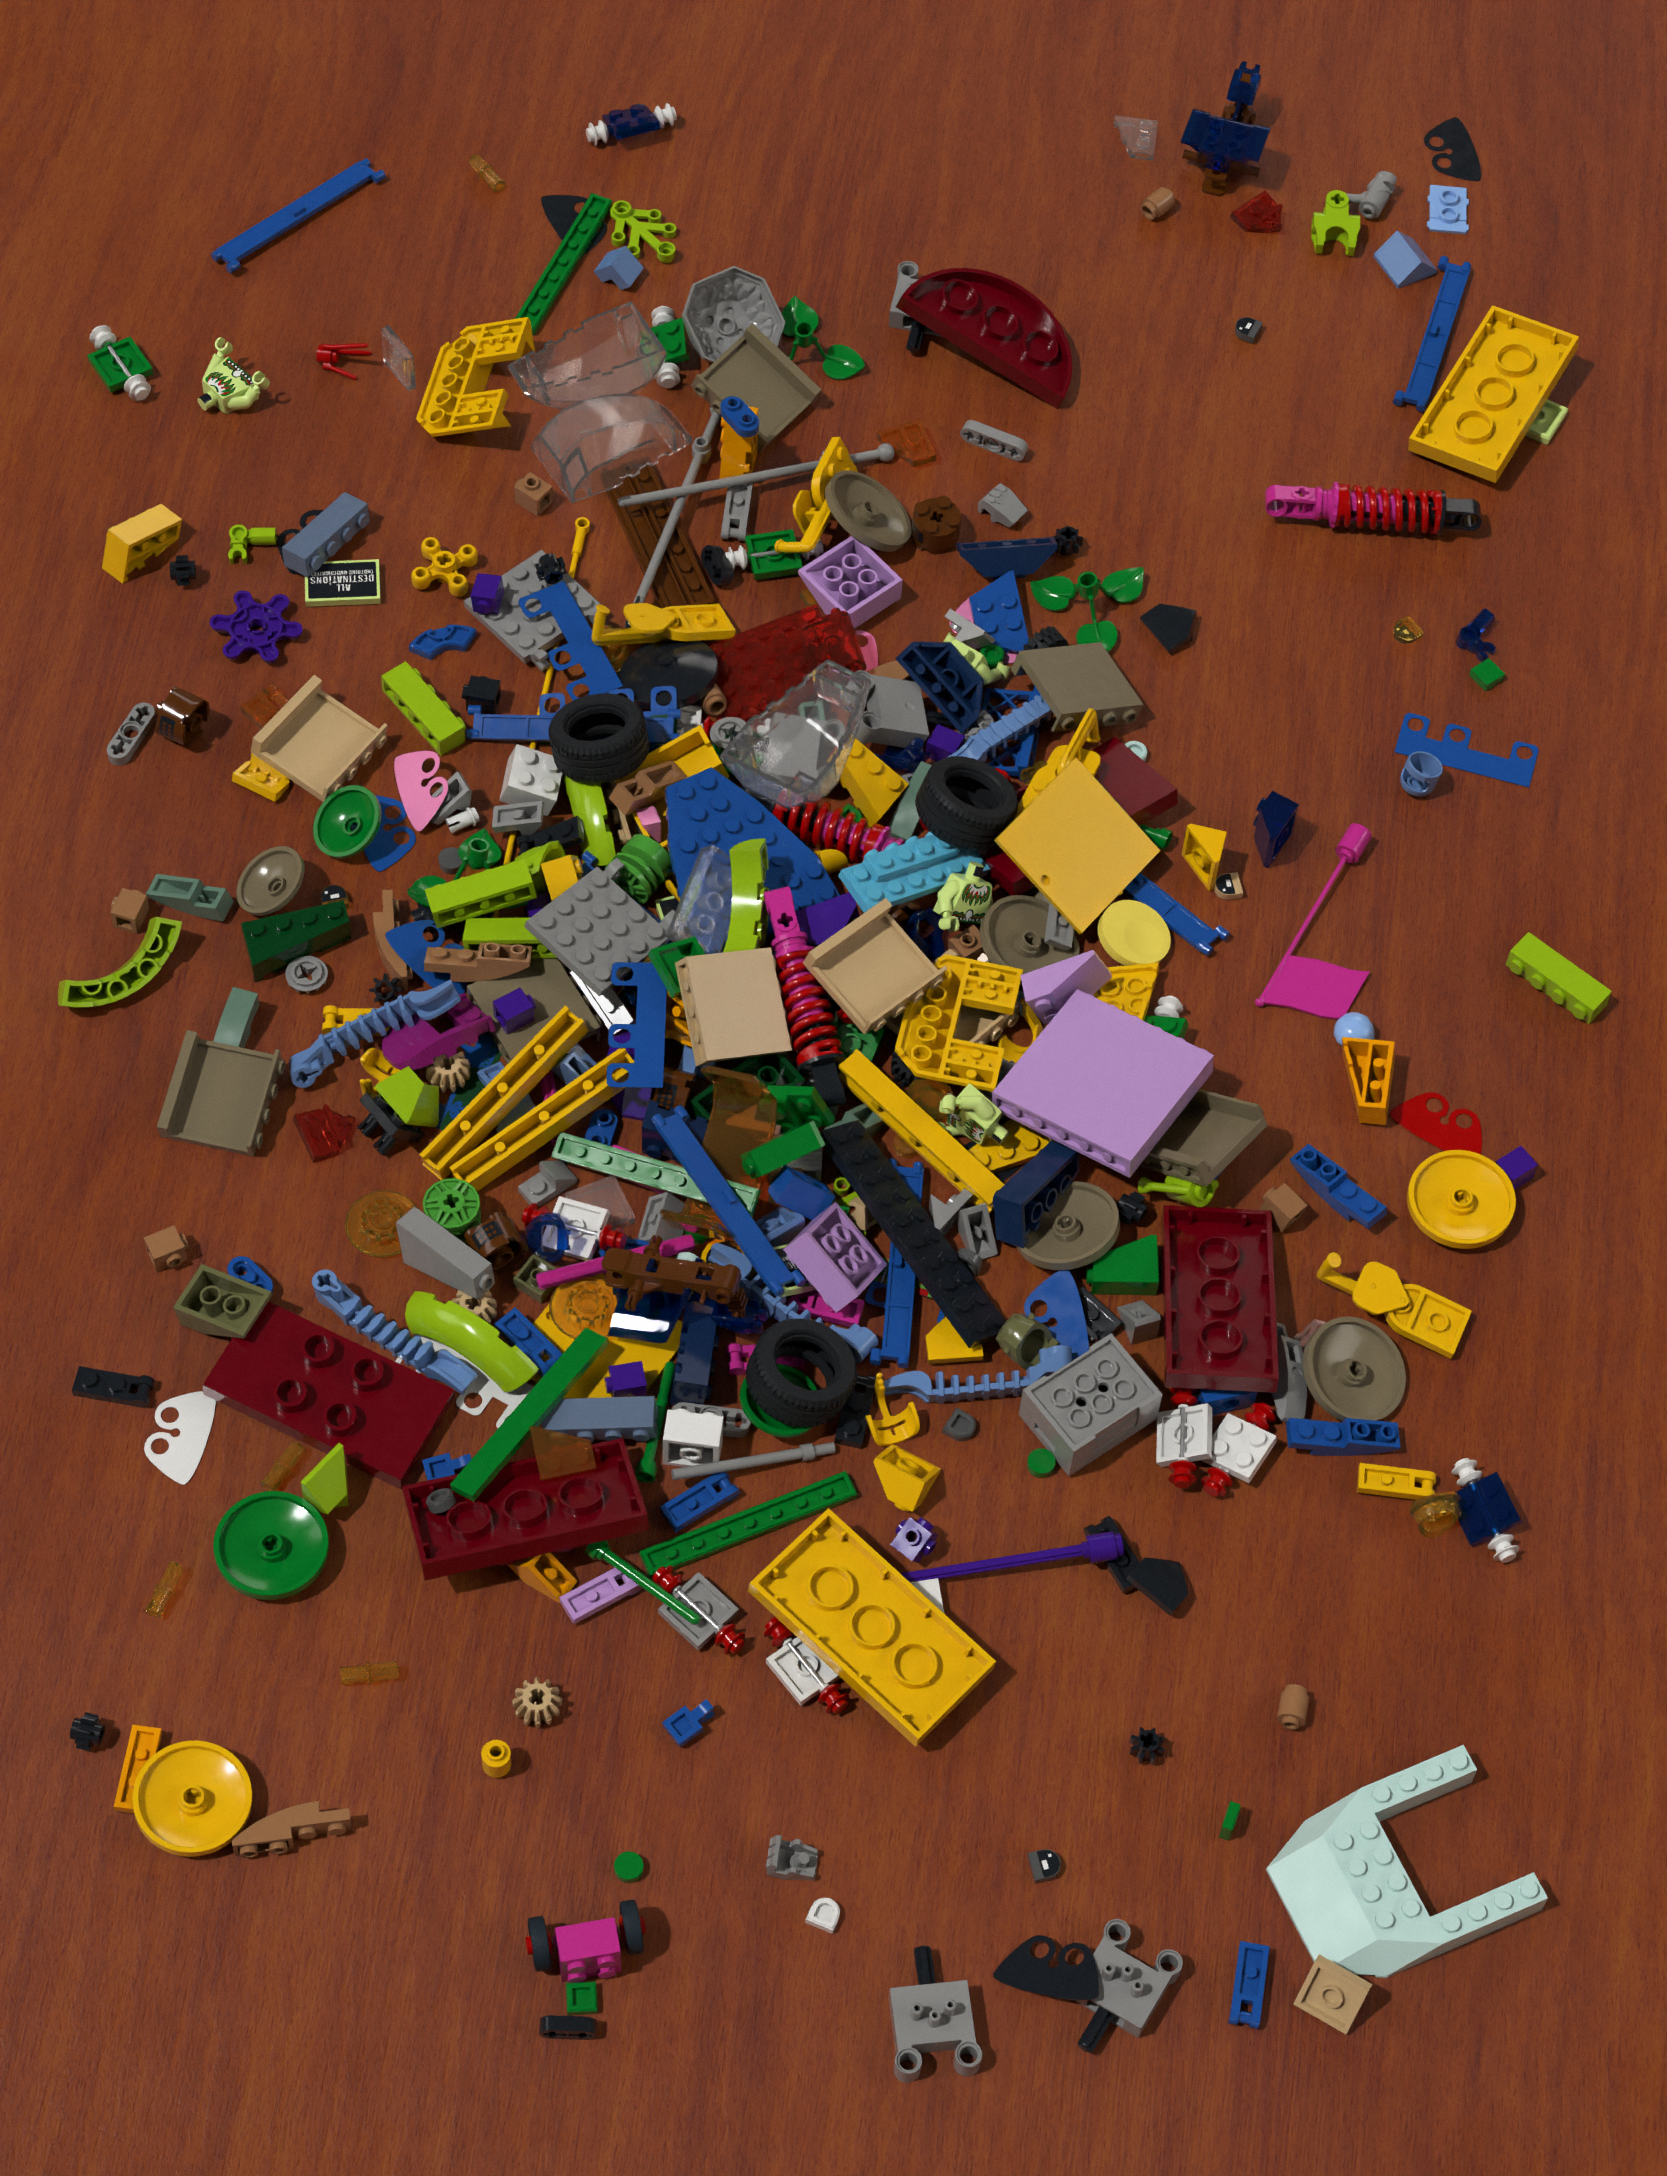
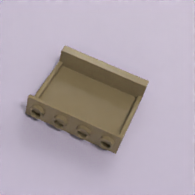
M753 323L745 330L743 336L701 375L698 373L691 384L695 393L699 397L704 398L717 414H720L722 400L730 396L742 399L747 406L758 408L759 431L757 450L759 452L810 406L822 390Z
M1101 642L1019 651L1011 668L1015 676H1029L1057 719L1051 729L1052 732L1076 730L1089 708L1095 709L1097 713L1098 727L1133 723L1143 706V703Z
M531 958L530 967L497 979L477 981L467 986L468 999L485 1015L492 1017L496 1030L492 1033L490 1031L487 1032L507 1064L565 1005L569 1008L570 1012L585 1021L586 1027L589 1030L579 1042L591 1036H594L597 1042L601 1041L600 1030L603 1029L600 1018L597 1015L593 1016L588 999L585 995H580L577 982L572 975L568 976L565 971V964L558 958ZM521 988L525 995L529 994L535 1002L534 1021L506 1034L493 1015V1001Z
M186 1030L157 1124L160 1137L254 1157L256 1148L260 1149L262 1145L263 1133L261 1131L263 1124H268L270 1118V1101L275 1100L278 1085L276 1081L278 1075L282 1076L285 1068V1060L282 1059L280 1050L275 1049L274 1054L236 1047L199 1039L197 1032Z
M1199 1089L1139 1167L1207 1187L1268 1126L1263 1115L1264 1112L1256 1103Z

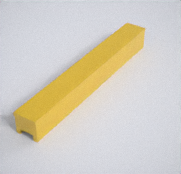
M565 1005L419 1154L423 1162L422 1165L439 1180L445 1179L451 1173L449 1167L469 1154L589 1031L585 1021L575 1016Z
M625 1048L617 1049L450 1166L453 1178L464 1180L472 1185L476 1191H479L559 1135L560 1132H563L626 1088L610 1087L607 1085V1067L612 1063H634V1060ZM617 1068L612 1072V1079L615 1082L622 1083L629 1078V1073L624 1068Z
M855 1049L853 1054L838 1066L842 1071L838 1074L839 1080L960 1192L964 1188L973 1194L972 1203L975 1206L986 1203L990 1214L994 1210L993 1196L1005 1184L859 1050Z

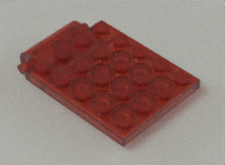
M818 603L736 634L730 639H723L708 645L715 653L719 666V676L716 683L726 697L727 706L724 715L725 717L740 718L747 724L768 717L773 711L781 712L797 706L798 702H807L844 688L843 678L852 677L856 671H864L867 668L850 614L846 611H840L839 608H834L831 610V614L822 617Z

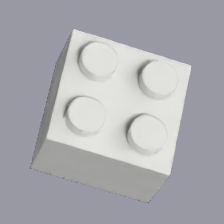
M516 744L507 762L499 801L517 804L543 800V815L548 816L557 801L562 773L555 765L553 755Z
M686 1409L667 1410L663 1435V1464L688 1467L720 1461L723 1442V1416H718L712 1412H705L703 1414L692 1413Z

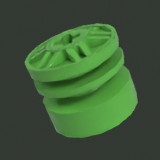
M635 834L624 845L621 852L617 853L605 867L606 869L616 858L624 864L623 868L619 870L620 876L613 881L639 904L645 903L658 889V885H661L673 872L670 855L658 842L642 834Z
M450 1178L434 1183L426 1191L423 1199L424 1214L463 1243H466L465 1232L481 1224L480 1200L475 1188L464 1180Z

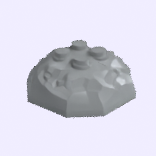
M736 266L693 283L682 313V320L693 347L703 360L712 364L743 336L745 330L752 323L777 347L785 325V320L766 280Z

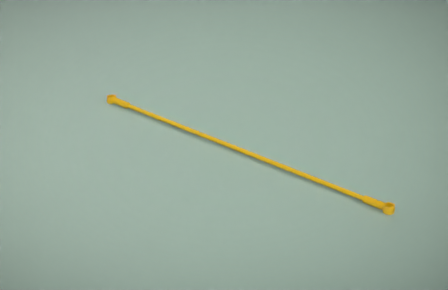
M580 517L575 521L576 535L569 575L573 579L578 558L582 553L585 535L590 531V522L585 517ZM559 642L552 646V650L559 647ZM550 659V667L547 668L541 695L548 694L554 669ZM531 741L529 748L535 750L537 741ZM510 831L503 865L509 864L511 861L517 831ZM499 910L494 911L493 918H498Z

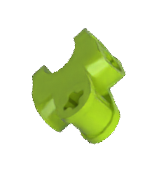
M1340 190L1330 191L1326 196L1323 213L1313 212L1311 239L1315 253L1322 254L1324 244L1329 240H1336L1345 246L1347 256H1354L1360 231V215H1349V197L1345 192Z

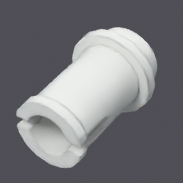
M466 807V811L445 820L447 825L458 822V824L449 827L450 832L453 834L470 825L476 826L480 818L474 807L471 809Z

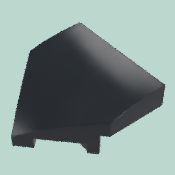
M1159 604L1142 615L1140 619L1171 655L1185 643L1193 640L1192 632L1197 611L1179 606Z
M1082 1287L1078 1291L1085 1316L1089 1343H1096L1110 1333L1114 1334L1123 1325L1088 1290Z
M1143 1558L1126 1578L1128 1582L1168 1615H1171L1188 1595L1180 1562Z

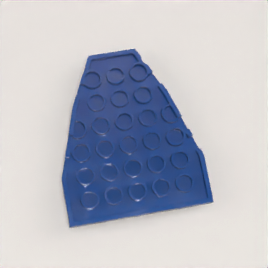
M712 767L667 786L665 790V801L667 803L666 821H668L667 844L673 875L675 874L678 886L677 895L680 897L682 906V920L691 936H695L699 944L704 948L705 954L723 953L726 945L732 905V873L729 850L740 842L766 838L769 869L766 870L764 887H768L770 891L789 886L795 912L840 896L818 856L758 800ZM768 915L766 938L774 934L770 915Z

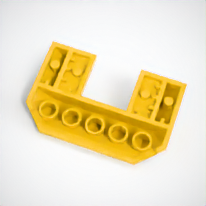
M529 317L467 326L459 332L461 337L452 344L449 342L445 343L440 348L416 420L432 437L511 426L503 415L508 398L506 390H484L493 363L521 359V356L535 354Z
M945 954L937 958V962L933 963L938 970L944 966L947 967L946 972L942 976L944 981L934 990L930 988L925 990V995L915 1004L911 1001L906 1004L895 1052L916 1077L965 1087L970 1083L976 1089L993 1092L998 1085L1005 1048L955 1039L962 1006L1013 1015L1018 1000L1021 984L1020 975L1023 974V969Z

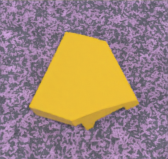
M252 753L250 761H246L232 775L233 782L274 802L285 793L290 784L289 778Z
M947 1317L943 1318L925 1337L928 1364L983 1360L982 1344L968 1348Z

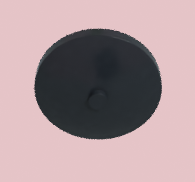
M669 638L641 646L626 658L619 671V680L623 685L621 689H631L634 692V703L641 709L651 711L652 688L674 686L677 691V709L697 702L707 695L716 684L719 676L716 655L708 645L701 641H677ZM665 690L660 691L656 695V702L660 706H666L672 700L671 694Z

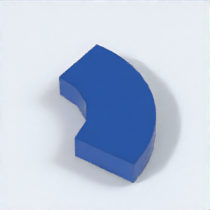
M446 625L445 628L433 631L429 629L410 643L409 651L428 660H432L437 654L448 650L465 652L477 635V629L464 625Z

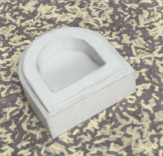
M830 1898L816 1900L809 1910L805 1923L833 1934L840 1916L838 1904Z

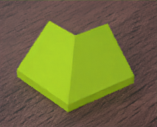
M409 1066L384 1079L374 1087L406 1124L436 1127L439 1124V1086L424 1084Z
M340 1443L300 1482L303 1499L312 1504L318 1512L328 1514L333 1508L349 1506L347 1468L344 1448Z

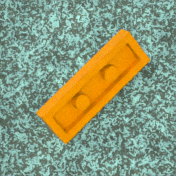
M132 1724L114 1803L115 1811L134 1814L132 1802L134 1784L143 1765L159 1750L162 1737L161 1728Z

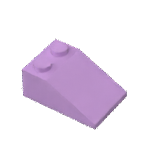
M1094 950L1020 975L1025 1001L1044 1025L1050 1023L1077 989L1093 995L1112 978L1111 972Z

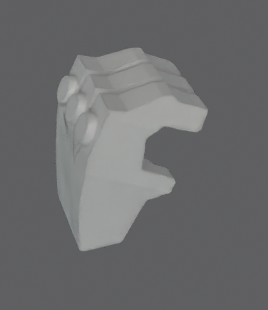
M1001 483L977 503V511L980 514L986 509L991 514V521L993 523L999 522L1007 527L1014 525L1028 511L1017 496Z
M775 1835L770 1838V1848L766 1863L767 1875L784 1880L815 1881L818 1849L803 1844L800 1839L786 1841L782 1840V1835Z

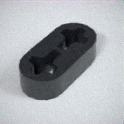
M706 545L701 553V561L711 581L715 585L729 586L734 578V570L724 550L720 546Z
M543 2016L540 2018L539 2035L550 2039H594L597 2035V2020L584 2016Z

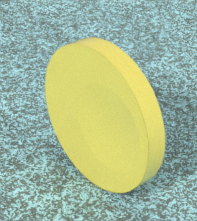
M1134 900L1117 901L1105 910L1098 922V936L1103 948L1114 960L1124 966L1160 963L1169 951L1171 936L1167 924L1154 909L1144 903Z

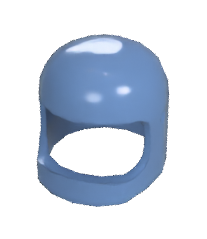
M1413 752L1407 758L1401 772L1400 783L1405 792L1415 797L1428 795L1433 791L1442 774L1443 767L1441 762L1430 753Z

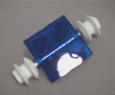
M668 103L665 104V109L656 106L654 114L646 105L642 104L632 105L629 109L612 110L609 114L602 115L603 122L599 120L598 126H593L590 122L589 128H586V136L588 141L593 142L596 146L597 141L600 139L606 143L610 134L616 140L660 128L663 129L667 122L671 126L674 125V121L677 120L676 111Z
M1469 1458L1461 1459L1454 1464L1455 1468L1451 1473L1454 1476L1459 1475L1460 1479L1457 1481V1485L1465 1488L1447 1496L1453 1511L1472 1548L1493 1538L1488 1545V1549L1496 1551V1554L1493 1556L1494 1561H1501V1563L1509 1562L1517 1556L1516 1553L1519 1551V1546H1512L1511 1542L1514 1536L1512 1534H1503V1532L1523 1522L1498 1472L1480 1480L1483 1475L1482 1471H1475L1474 1469L1478 1464L1477 1461L1470 1460Z

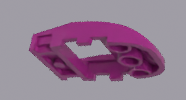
M463 993L459 994L461 998L459 1003L438 1016L439 1019L446 1017L456 1027L440 1034L429 1023L420 1019L416 1013L412 1015L413 1027L410 1028L402 1020L398 1022L400 1030L395 1031L392 1026L389 1028L382 1042V1052L384 1058L396 1069L402 1070L409 1066L412 1070H416L433 1064L434 1058L445 1054L449 1058L457 1054L456 1048L466 1042L470 1046L479 1041L478 1035L487 1031L492 1033L496 1029L492 1017L485 1015Z

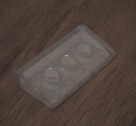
M713 844L701 848L665 936L673 942L695 936L699 944L704 948L705 954L720 953L729 931L732 905L730 856Z

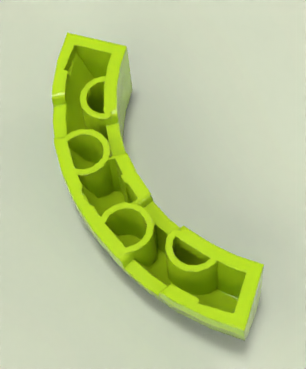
M562 773L561 779L570 800L573 816H578L583 820L584 842L580 843L581 854L583 855L585 851H589L597 857L598 860L594 866L607 865L615 857L616 853L609 825L604 823V819L608 817L601 785L577 782Z
M766 838L743 841L734 845L729 850L732 873V905L728 937L723 952L760 949V946H765L768 912L763 892L769 891L768 887H764L766 870L769 869Z
M161 917L150 919L147 932L140 947L118 970L95 980L60 981L58 1005L73 1008L101 1006L125 998L142 988L161 970L170 953H172L179 937L182 922Z
M415 1291L409 1299L405 1318L412 1334L429 1337L455 1350L480 1368L504 1392H510L519 1388L539 1370L517 1346L511 1347L499 1338L500 1332L466 1308L452 1301L444 1304L437 1301L434 1294Z

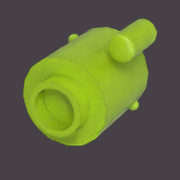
M1167 1175L1165 1183L1153 1182L1146 1177H1142L1138 1182V1191L1140 1194L1151 1191L1166 1192L1170 1199L1178 1203L1182 1202L1196 1207H1203L1211 1201L1219 1184L1215 1179L1206 1187Z

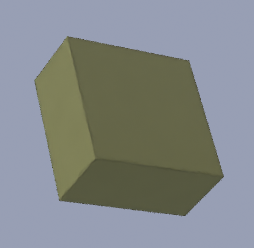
M533 1254L513 1278V1285L539 1303H542L555 1286L539 1289L536 1275L557 1268Z

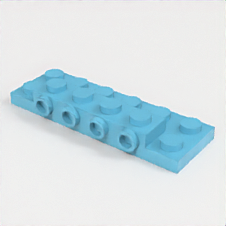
M928 832L924 838L919 839L917 836H912L902 845H898L897 842L891 843L881 852H878L877 849H872L864 855L862 863L841 869L838 877L865 913L885 898L893 907L938 892L945 885L951 873L965 874L970 861L984 866L981 877L987 875L990 868L978 851L952 846L940 840L931 832Z

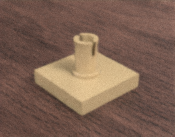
M1319 1954L1294 2005L1342 2033L1347 2034L1372 1984Z

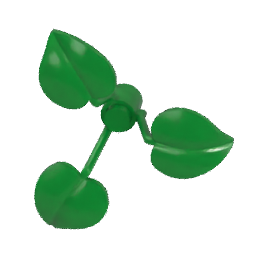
M796 296L787 303L782 311V316L785 320L782 333L787 337H795L791 354L788 357L791 361L795 357L798 346L807 348L815 344L820 355L825 359L822 365L823 371L831 379L845 380L864 369L863 359L848 346L832 345L828 349V355L825 354L818 342V338L814 337V331L819 323L816 312Z
M1136 567L1116 571L1106 576L1102 584L1093 572H1083L1079 575L1075 588L1073 582L1064 576H1052L1039 581H1031L1030 585L1035 600L1040 606L1049 611L1066 609L1069 605V599H1075L1079 591L1082 598L1089 600L1093 624H1085L1079 628L1076 634L1077 644L1101 642L1109 653L1116 645L1118 638L1117 629L1108 620L1097 623L1093 599L1098 595L1100 589L1106 597L1112 596L1118 603H1130L1136 600L1143 590L1144 568Z
M485 828L471 835L459 846L458 857L463 862L453 881L460 878L467 864L472 869L478 870L485 867V870H487L501 859L499 846L493 841ZM424 876L416 880L411 888L407 889V892L417 903L430 907L425 889L447 882L438 876ZM529 900L509 907H505L504 909L526 905L527 903H529Z

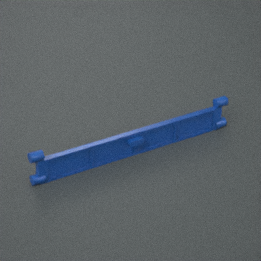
M365 158L217 248L211 253V257L214 261L224 260L227 263V271L232 273L241 267L238 262L367 181L372 179L374 183H378L386 178L383 170L375 172L369 168L371 163Z
M1441 256L1437 268L1441 271L1445 270L1406 392L1396 391L1393 403L1397 406L1402 405L1403 401L1415 404L1416 410L1419 412L1425 411L1471 269L1469 262H1464L1462 266L1448 263L1449 258L1447 256Z
M468 705V715H474L473 729L466 730V739L550 742L548 729L554 716L482 714V705ZM668 709V718L645 717L649 744H666L680 736L679 733H674L675 719H681V709ZM610 736L597 737L588 741L601 740Z
M1139 873L1123 889V892L1133 900L1144 903L1154 909L1171 930L1206 956L1210 955L1213 951L1210 945L1218 937L1225 941L1230 935V932L1221 925L1217 926L1215 930L1210 928L1142 873Z
M683 1105L677 1106L674 1109L675 1115L663 1118L661 1114L654 1115L651 1120L655 1124V1128L769 1290L775 1296H779L784 1292L782 1286L795 1282L797 1287L805 1284L806 1279L799 1269L793 1272L788 1270L684 1121L690 1115Z
M888 1159L921 1205L924 1164L922 1162H914L913 1168L897 1166L895 1159ZM891 1241L882 1350L879 1348L871 1349L870 1364L880 1365L881 1359L896 1360L899 1368H907L910 1352L915 1273Z

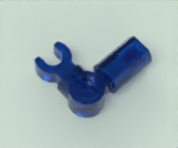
M1486 608L1482 609L1466 627L1460 630L1456 639V644L1460 649L1469 650L1471 653L1474 652L1477 659L1481 662L1488 659V655L1483 651L1493 655L1496 649L1492 643L1483 642L1480 637L1495 621L1494 614Z

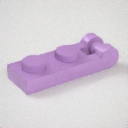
M613 1568L564 1594L559 1599L572 1623L576 1624L620 1599L638 1593L642 1587L616 1568ZM622 1579L625 1584L619 1586L616 1580Z

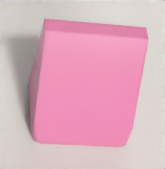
M651 806L637 809L636 812L643 828L656 842H661V820L656 808Z

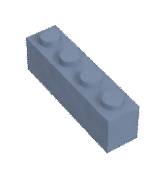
M344 492L282 547L284 566L305 577L310 576L327 559L335 555L337 550L346 542H349L356 533L367 526L370 522L368 503Z
M654 1396L562 1399L542 1422V1432L546 1441L555 1444L577 1440L581 1443H591L594 1440L610 1441L619 1438L643 1442L649 1440V1438H657L658 1405Z

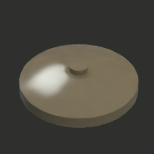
M845 470L836 473L827 483L825 498L828 507L838 523L854 538L871 548L886 552L899 550L911 536V523L908 514L899 500L878 481L865 474Z
M1012 895L996 901L986 912L980 925L981 945L989 961L994 964L1023 969V974L1079 955V943L1075 931L1073 933L1072 948L1067 951L1044 943L1049 904L1031 896Z
M1073 1181L1063 1195L1057 1194L1055 1206L1051 1212L1043 1213L1038 1220L1041 1222V1225L1037 1231H1030L1026 1238H1028L1029 1242L1024 1249L1017 1246L1016 1248L1028 1262L1045 1269L1069 1270L1088 1265L1103 1256L1113 1246L1119 1235L1120 1216L1117 1205L1113 1198L1102 1188L1086 1182Z
M1338 1317L1319 1327L1306 1343L1303 1353V1373L1306 1384L1316 1402L1331 1416L1340 1421H1344L1345 1418L1379 1421L1392 1413L1399 1405L1406 1385L1403 1359L1392 1339L1378 1326L1357 1317Z

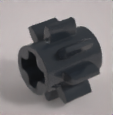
M1070 526L1063 527L1061 530L1056 529V535L1053 537L1057 542V554L1060 553L1063 556L1069 557L1074 553H1079V547L1083 543V537L1078 536L1079 529Z
M552 553L541 556L539 563L535 564L539 581L545 579L547 584H556L563 579V574H567L563 557L557 558Z
M176 555V561L170 562L171 580H177L178 586L190 585V579H196L195 560L189 561L188 555Z
M384 973L383 980L374 978L373 980L376 985L374 988L369 989L370 992H375L377 996L374 1002L384 1000V1003H390V1000L398 999L399 992L404 991V988H399L397 984L400 978L396 977L390 980V976L387 973ZM386 986L392 988V991L387 994L382 993V988Z
M1136 1191L1130 1193V1195L1124 1193L1117 1203V1208L1122 1223L1129 1226L1134 1221L1138 1224L1142 1221L1148 1210V1206L1143 1202L1145 1196Z
M85 1712L84 1717H76L70 1730V1739L75 1740L76 1748L90 1751L91 1746H99L105 1733V1724L100 1723L99 1715Z
M1140 1727L1139 1736L1131 1735L1129 1742L1134 1746L1131 1747L1129 1754L1136 1755L1139 1759V1764L1143 1761H1150L1153 1765L1156 1755L1163 1757L1165 1749L1160 1746L1164 1743L1165 1738L1158 1737L1155 1733V1728L1144 1730ZM1146 1743L1150 1744L1148 1748L1144 1747Z

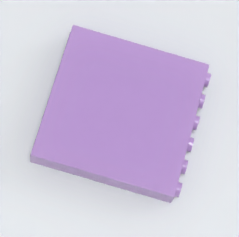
M1077 989L992 1092V1103L1001 1110L1003 1115L1130 1178L1212 1074L1214 1055L1205 1049L1186 1042L1180 1037L1163 1031L1160 1027L1153 1026L1137 1016L1130 1015L1114 1005L1107 1004L1093 995Z

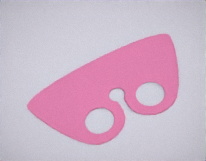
M433 751L406 753L397 756L394 761L395 777L403 806L412 826L419 832L433 818L448 792V783L443 777L433 778L425 787L421 785L424 779L432 777L439 768V756ZM428 758H433L435 760L434 768L428 773L423 772V762ZM437 782L442 783V793L438 797H432L430 795L431 787Z

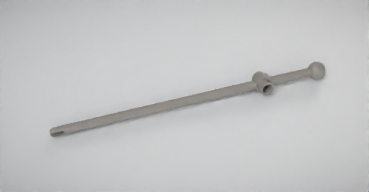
M711 405L709 409L711 417L703 436L697 437L692 445L693 460L682 486L694 483L701 464H706L711 456L710 442L718 422L722 418L721 414H717ZM688 495L676 498L633 604L644 603Z
M883 443L876 450L849 455L853 463L875 459L889 462L894 457V449L889 443ZM820 460L621 497L617 503L620 507H626L815 471Z

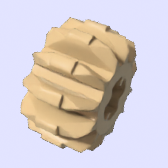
M459 1052L449 1058L445 1054L434 1058L433 1064L426 1066V1079L431 1081V1085L439 1086L442 1093L446 1089H451L454 1093L456 1086L464 1088L465 1081L469 1080L470 1063L468 1059H465L463 1052Z
M458 1290L456 1293L457 1298L452 1299V1302L476 1314L490 1325L491 1320L497 1316V1311L495 1310L497 1302L492 1298L489 1290L478 1299Z
M537 1676L534 1679V1684H530L529 1681L525 1680L523 1682L524 1689L516 1688L515 1696L517 1698L512 1700L513 1707L517 1708L515 1711L516 1717H524L523 1720L526 1726L531 1721H535V1726L539 1728L541 1725L540 1721L543 1720L550 1725L552 1722L551 1716L558 1717L560 1714L558 1707L562 1705V1698L558 1696V1687H551L549 1679L541 1684ZM535 1700H538V1703L542 1701V1704L536 1705Z

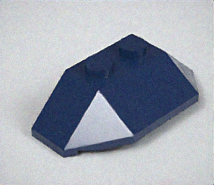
M1054 537L956 543L960 556L984 577L997 580L1012 570L1014 571L1015 578H1023L1027 574H1034L1058 549Z
M913 641L895 658L961 734L980 717L984 679L951 642Z

